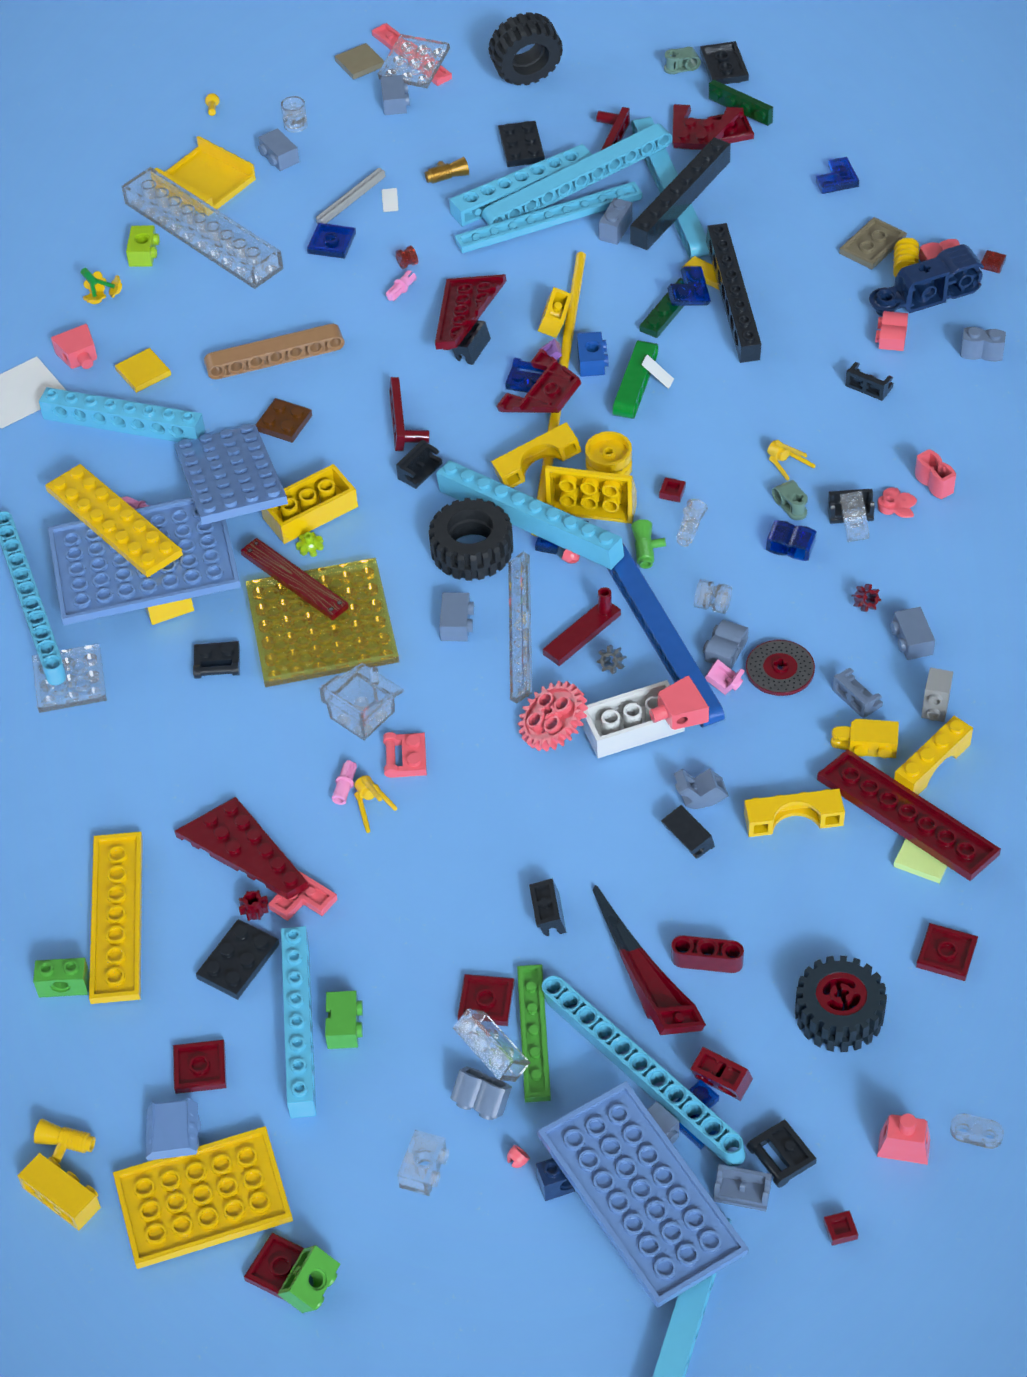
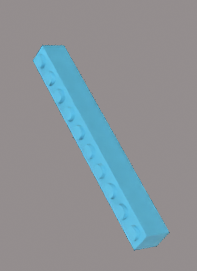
M451 460L436 472L440 492L460 501H464V498H471V500L480 498L484 502L491 501L495 503V507L497 505L500 506L508 514L512 525L608 569H612L624 557L622 537Z

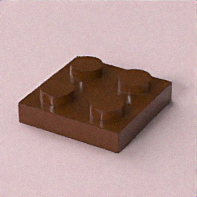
M275 398L256 423V427L260 433L293 443L313 416L312 410Z

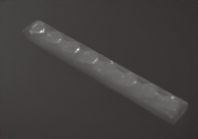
M524 551L508 562L510 700L516 704L532 694L533 689L530 555Z

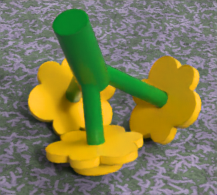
M83 268L80 272L86 279L84 287L90 291L89 295L83 297V300L88 303L98 304L102 302V299L106 298L104 294L105 286L110 287L109 295L112 298L115 297V294H119L122 289L121 279L118 275L109 283L99 271L92 274L87 268Z

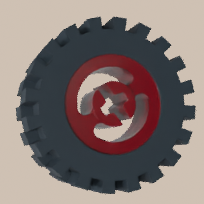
M840 955V961H834V957L829 956L826 957V963L823 964L819 959L814 962V969L808 966L804 970V976H800L798 980L795 1019L798 1018L797 1025L800 1030L804 1029V1036L808 1040L812 1037L815 1038L814 1045L821 1047L822 1043L827 1044L828 1051L834 1052V1046L841 1047V1052H848L849 1046L853 1045L854 1050L861 1049L862 1041L868 1045L872 1042L873 1035L878 1036L884 1022L887 994H885V984L880 983L881 976L879 973L876 972L872 975V966L867 963L864 967L860 966L861 960L854 958L853 962H847V956Z

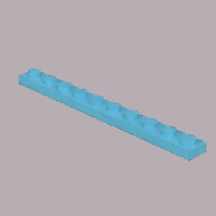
M634 181L455 235V242L460 251L466 253L607 210L614 198L629 202L641 200L642 192Z

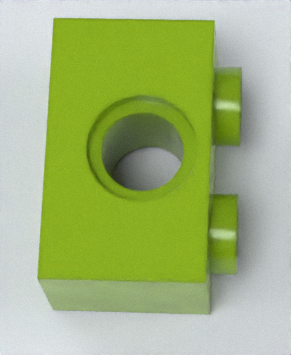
M154 225L131 226L126 249L129 267L153 266L154 258H157L156 245L160 243L159 233H156Z

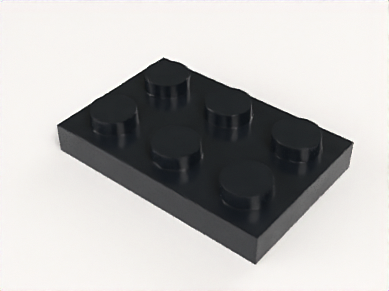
M736 41L700 46V54L710 81L716 80L722 84L749 81V74Z
M535 121L498 126L507 167L535 164L545 160Z
M238 919L197 971L196 977L198 980L238 1000L280 945L279 939Z

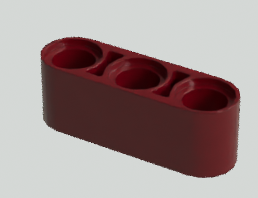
M682 935L675 937L671 943V961L680 968L736 973L743 967L744 947L739 942L733 940Z

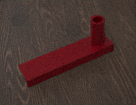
M622 107L619 114L598 111L597 122L613 125L601 150L622 140L630 124V108Z
M391 377L389 396L395 451H404V443H419L422 439L429 443V430L404 429L399 377Z
M607 587L600 588L598 590V604L544 647L543 655L560 666L621 616V609L612 604L611 590Z

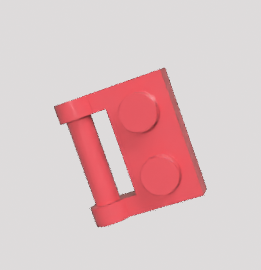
M388 732L383 735V743L386 745V765L384 767V775L386 777L427 775L425 733L396 735L393 732ZM402 745L403 766L396 765L395 746Z

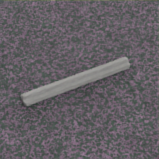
M377 168L316 217L317 224L321 226L327 224L384 179L386 176L385 171Z

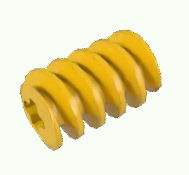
M902 238L895 244L893 258V274L895 278L901 268L919 263V243L917 240Z

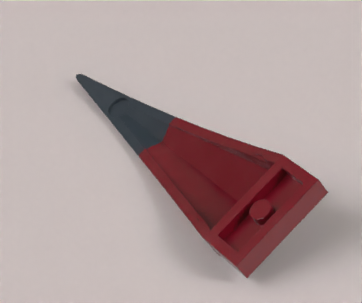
M595 885L592 891L647 1018L653 1020L660 1035L702 1031L706 1024L696 1005L650 958L618 917L599 887Z

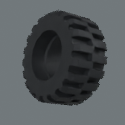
M526 12L524 15L522 13L516 14V17H510L505 23L502 22L499 25V29H495L492 35L493 38L489 42L490 58L499 76L510 84L514 83V85L520 86L521 84L530 85L531 82L537 83L539 79L546 78L549 72L555 70V65L559 64L560 56H562L563 52L562 41L552 22L546 16L538 13L533 14L532 12ZM535 44L530 50L517 54L523 47Z
M464 498V501H453L451 505L447 504L442 507L441 512L438 511L430 522L429 540L432 560L435 561V565L440 570L442 569V572L449 576L452 574L453 578L459 580L465 578L466 581H472L474 578H478V580L484 579L488 575L491 577L496 574L497 570L501 571L512 557V523L508 514L500 506L497 505L495 507V503L491 501L484 502L480 498H476V500ZM466 535L486 537L485 540L473 544L456 541Z

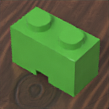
M357 991L326 992V1012H328V1018H326L325 1037L328 1049L358 1048V1038L363 1037L362 1022H358L359 1016H363V1001L358 1000Z

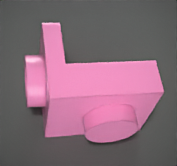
M717 659L706 674L705 679L726 695L732 689L736 691L743 682L741 676L745 671L741 668L735 673Z

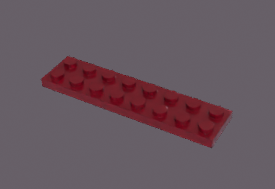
M848 749L817 775L819 782L831 790L840 789L843 798L969 881L975 878L1000 855L1001 848Z

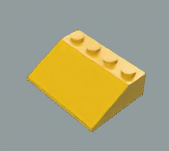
M546 465L547 504L576 517L633 523L637 506V490L633 476Z

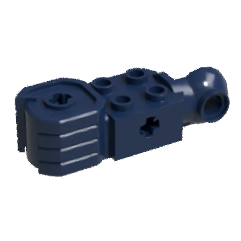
M965 244L944 249L936 258L901 268L895 278V286L874 290L869 296V301L880 316H883L884 311L894 312L905 307L909 314L946 303V299H956L976 292L981 287L980 282L983 274L980 268L983 269L984 266L970 247Z

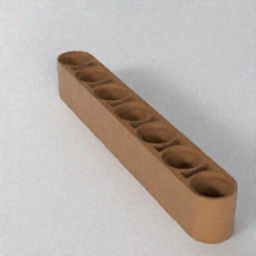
M328 324L211 352L205 356L204 364L209 377L216 380L337 351L344 346L345 341L339 326Z

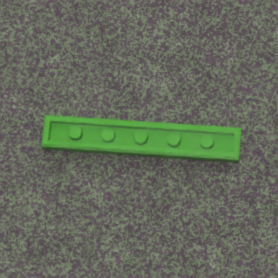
M542 964L517 966L525 1102L551 1101L545 1000L542 990Z

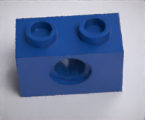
M577 333L580 377L605 375V367L609 366L608 354H604V352H607L606 340H602V333Z

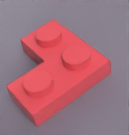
M300 872L308 882L309 888L290 899L277 894L269 902L268 906L269 910L287 921L303 905L323 916L338 900L337 894Z

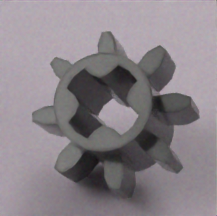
M609 645L607 646V652L603 649L599 651L601 659L597 663H601L603 667L602 672L610 670L611 674H614L617 671L616 667L618 669L625 667L622 661L627 656L622 655L620 652L621 647L613 649V646ZM610 656H613V657H614L613 660H612L614 663H611V662H610V660H611V657H610Z

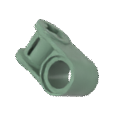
M693 47L670 49L665 52L666 65L664 66V71L668 74L694 71L701 64V60Z
M794 480L772 488L775 502L791 519L802 520L806 518L807 509L805 505L808 497Z

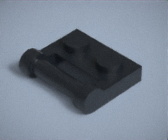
M239 641L194 645V679L208 675H240Z
M785 1119L756 1136L746 1145L750 1153H755L769 1173L772 1174L773 1182L778 1188L783 1187L790 1179L816 1164L817 1158ZM767 1143L786 1165L787 1168L781 1171L763 1148Z

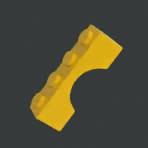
M567 422L541 436L518 446L516 449L491 461L501 483L513 488L525 482L526 471L535 461L546 457L565 461L582 451L577 437Z
M954 715L895 771L894 780L919 795L927 787L933 773L945 759L950 756L956 759L971 745L973 727Z
M824 789L815 792H800L798 794L776 795L765 798L756 797L744 800V818L748 836L771 835L777 823L790 816L806 817L815 822L820 829L844 826L845 809L840 789Z

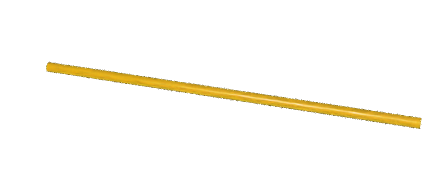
M584 252L576 254L570 290L572 297L566 315L561 345L562 356L559 358V364L566 368L569 366L586 254ZM561 411L559 413H550L548 431L559 426ZM553 457L543 458L537 499L544 503H547L546 465L553 466Z

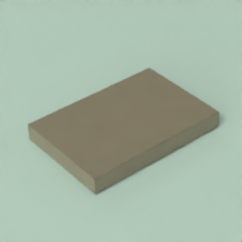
M873 217L840 247L839 254L872 270L894 250L897 241L906 238L907 233Z

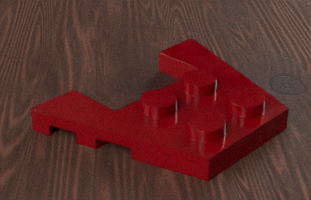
M674 104V148L702 150L714 137L721 139L724 136L723 132L727 128H732L735 125L734 121L738 117H743V108L727 107L721 120H712L710 118H688L691 113L690 105Z
M540 349L532 359L531 364L534 368L543 370V374L524 398L506 393L497 405L498 411L559 413L581 385V380L568 368L560 365L554 357L547 355L545 350Z

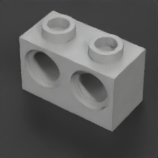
M930 667L921 718L945 722L953 671Z

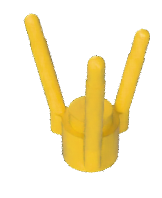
M774 440L768 447L767 452L771 455L769 461L776 466L786 480L790 478L778 461H785L789 456L812 468L816 467L815 464L805 459L807 457L806 453L788 446L779 440Z
M364 775L355 781L354 787L357 792L354 796L358 801L365 831L369 833L370 827L363 799L371 800L374 797L378 801L383 799L394 811L397 810V806L381 791L370 776Z

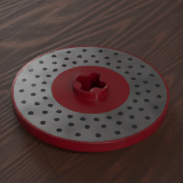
M772 640L758 645L751 651L746 661V674L749 681L760 691L775 696H788L804 690L811 683L815 673V663L811 654L801 645L787 640Z

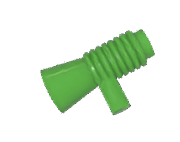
M644 519L633 522L631 530L635 538L637 563L641 568L647 569L652 567L654 562L653 548L665 547L666 540L665 538L651 540L653 525L649 520Z

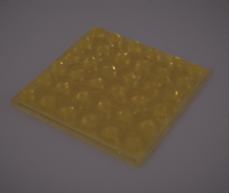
M376 558L304 571L348 602L349 608L334 621L273 577L246 581L265 687L399 662Z

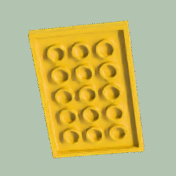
M266 1126L201 1145L196 1155L156 1159L113 1172L137 1269L293 1221Z

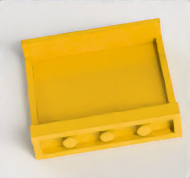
M197 136V148L165 172L156 167L151 171L154 187L210 216L256 180L255 169L251 162L232 154L224 148L211 143L209 140Z

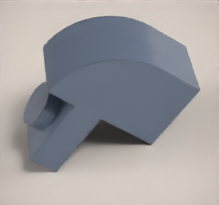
M683 769L674 773L677 784H675L676 789L688 808L700 809L713 806L729 796L722 777L711 769L706 770L695 778Z

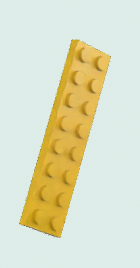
M81 464L45 484L46 491L147 578L183 555L182 549Z
M142 832L97 835L93 839L89 1000L91 1004L141 999Z

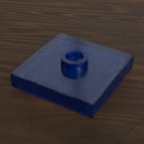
M318 223L307 247V253L345 259L356 235V228Z

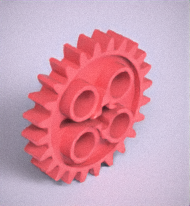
M558 681L556 686L551 682L548 689L542 686L540 694L534 692L535 698H528L529 706H523L526 712L519 715L522 719L518 723L521 727L519 733L522 735L521 738L531 748L535 747L538 751L543 749L547 752L550 747L556 750L558 743L563 747L565 739L571 741V734L579 733L576 729L577 726L584 725L580 720L587 717L583 712L588 709L585 705L587 699L579 688L568 681L564 684Z

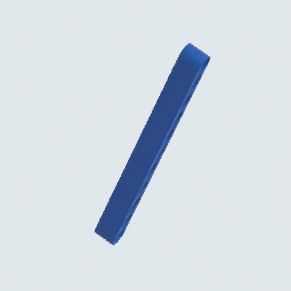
M623 544L624 557L612 569L607 568L674 683L686 676H690L709 706V722L699 725L703 728L724 720L725 714L719 700L626 546Z

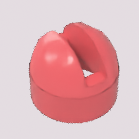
M567 549L562 555V560L570 564L578 562L580 555Z
M516 1144L507 1154V1162L514 1161L512 1163L513 1168H521L530 1160L528 1154Z

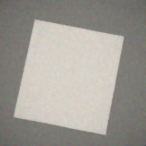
M38 357L32 358L0 374L1 429L41 410L39 400L46 387L66 390Z

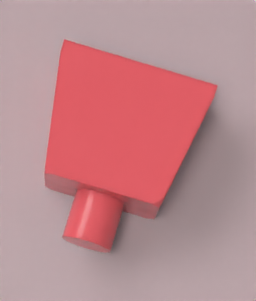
M87 324L51 337L56 355L71 369L79 366L89 369L93 366V361L97 359V354Z
M686 676L659 691L658 707L650 709L649 715L654 723L665 719L670 728L676 730L709 722V706L690 676Z
M908 1113L902 1116L889 1115L880 1131L877 1157L928 1165L931 1140L928 1122L925 1119L915 1118L914 1115Z

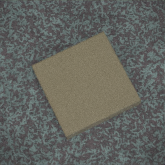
M367 43L335 56V61L353 80L385 67V61Z

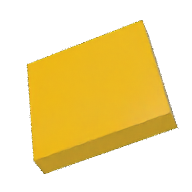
M150 348L115 365L116 371L136 393L171 376L170 369Z

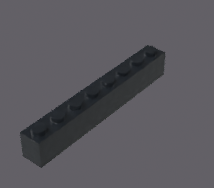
M714 137L630 225L631 244L648 250L730 163V143Z

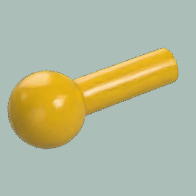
M210 93L206 96L205 103L208 106V114L214 116L220 99L218 95Z

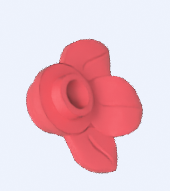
M894 487L885 489L883 495L877 501L878 510L886 515L895 513L899 517L904 518L914 516L910 508L917 503L916 497L909 493H900L899 489Z

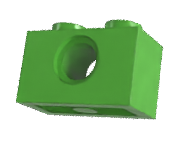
M85 958L35 960L33 983L39 998L89 995L90 972Z
M316 1245L304 1248L277 1295L301 1313L317 1310L324 1301L323 1294L327 1287L331 1286L337 1278L336 1271L340 1263ZM309 1275L313 1278V1287L309 1283Z

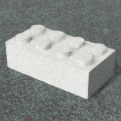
M668 680L586 705L588 709L583 712L587 717L581 719V722L584 724L582 727L597 758L685 731V728L671 729L665 719L654 723L650 718L649 710L658 707L659 691L670 686Z

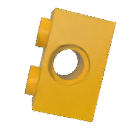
M553 287L539 324V332L557 338L564 324L572 297L571 293Z

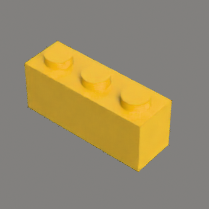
M39 1153L17 1175L23 1189L78 1231L101 1208L97 1198L99 1195L96 1190L90 1185L83 1186L79 1183L80 1180L74 1173L63 1171L60 1164L52 1157L47 1159Z

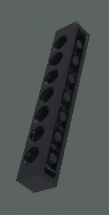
M727 223L708 225L706 243L739 362L760 360L761 340Z

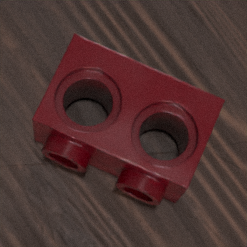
M702 1047L691 1067V1071L696 1079L739 1101L742 1100L753 1080L747 1068L705 1047Z

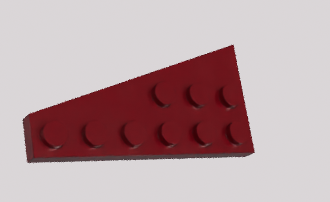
M506 274L450 278L446 280L435 339L436 350H451L458 347L506 283Z
M236 797L174 831L176 837L180 840L185 839L189 841L193 847L201 848L214 859L236 871L240 870L246 873L248 878L252 880L257 879L264 883L266 888L286 899H290L309 888L306 879Z

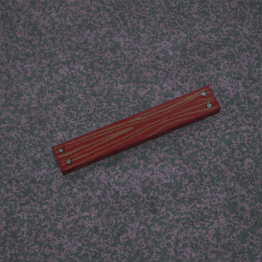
M255 538L241 549L243 557L332 621L349 608L348 602L258 538Z

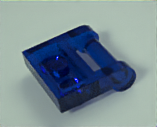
M514 358L512 368L505 383L506 389L528 393L542 374L519 370L524 369L542 373L544 371L534 368L531 362L521 361V358Z

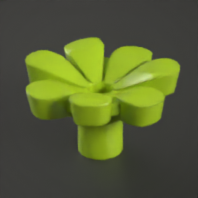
M314 532L301 534L299 536L300 542L296 543V549L300 550V554L303 556L309 552L311 557L317 556L316 550L321 551L324 549L323 538L316 536Z

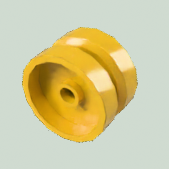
M606 431L595 434L588 439L585 445L586 470L622 475L631 474L632 445L626 436L621 433Z

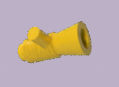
M43 1118L39 1120L34 1133L35 1144L57 1145L52 1158L58 1163L61 1162L66 1149L80 1153L92 1152L96 1138L88 1132L68 1127L62 1128Z

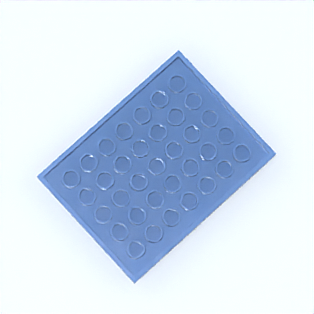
M192 497L135 509L178 545L183 553L181 557L148 578L82 521L48 527L63 625L241 588L226 519L202 525Z

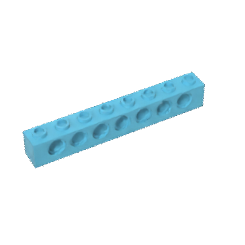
M583 144L450 198V213L462 227L482 219V212L487 206L593 154Z
M46 387L39 400L43 419L174 442H179L183 439H198L205 433L202 413L49 387Z
M306 926L281 928L287 1105L290 1118L316 1116L309 940Z

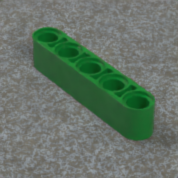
M639 340L636 342L614 401V416L635 418L651 375L641 364L647 355L656 361L658 355L657 343Z

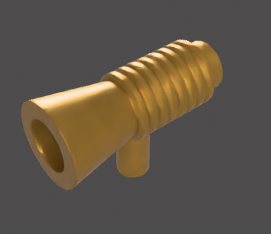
M465 157L450 164L439 161L436 167L429 168L425 172V178L427 183L431 182L433 184L456 176L469 175V167Z

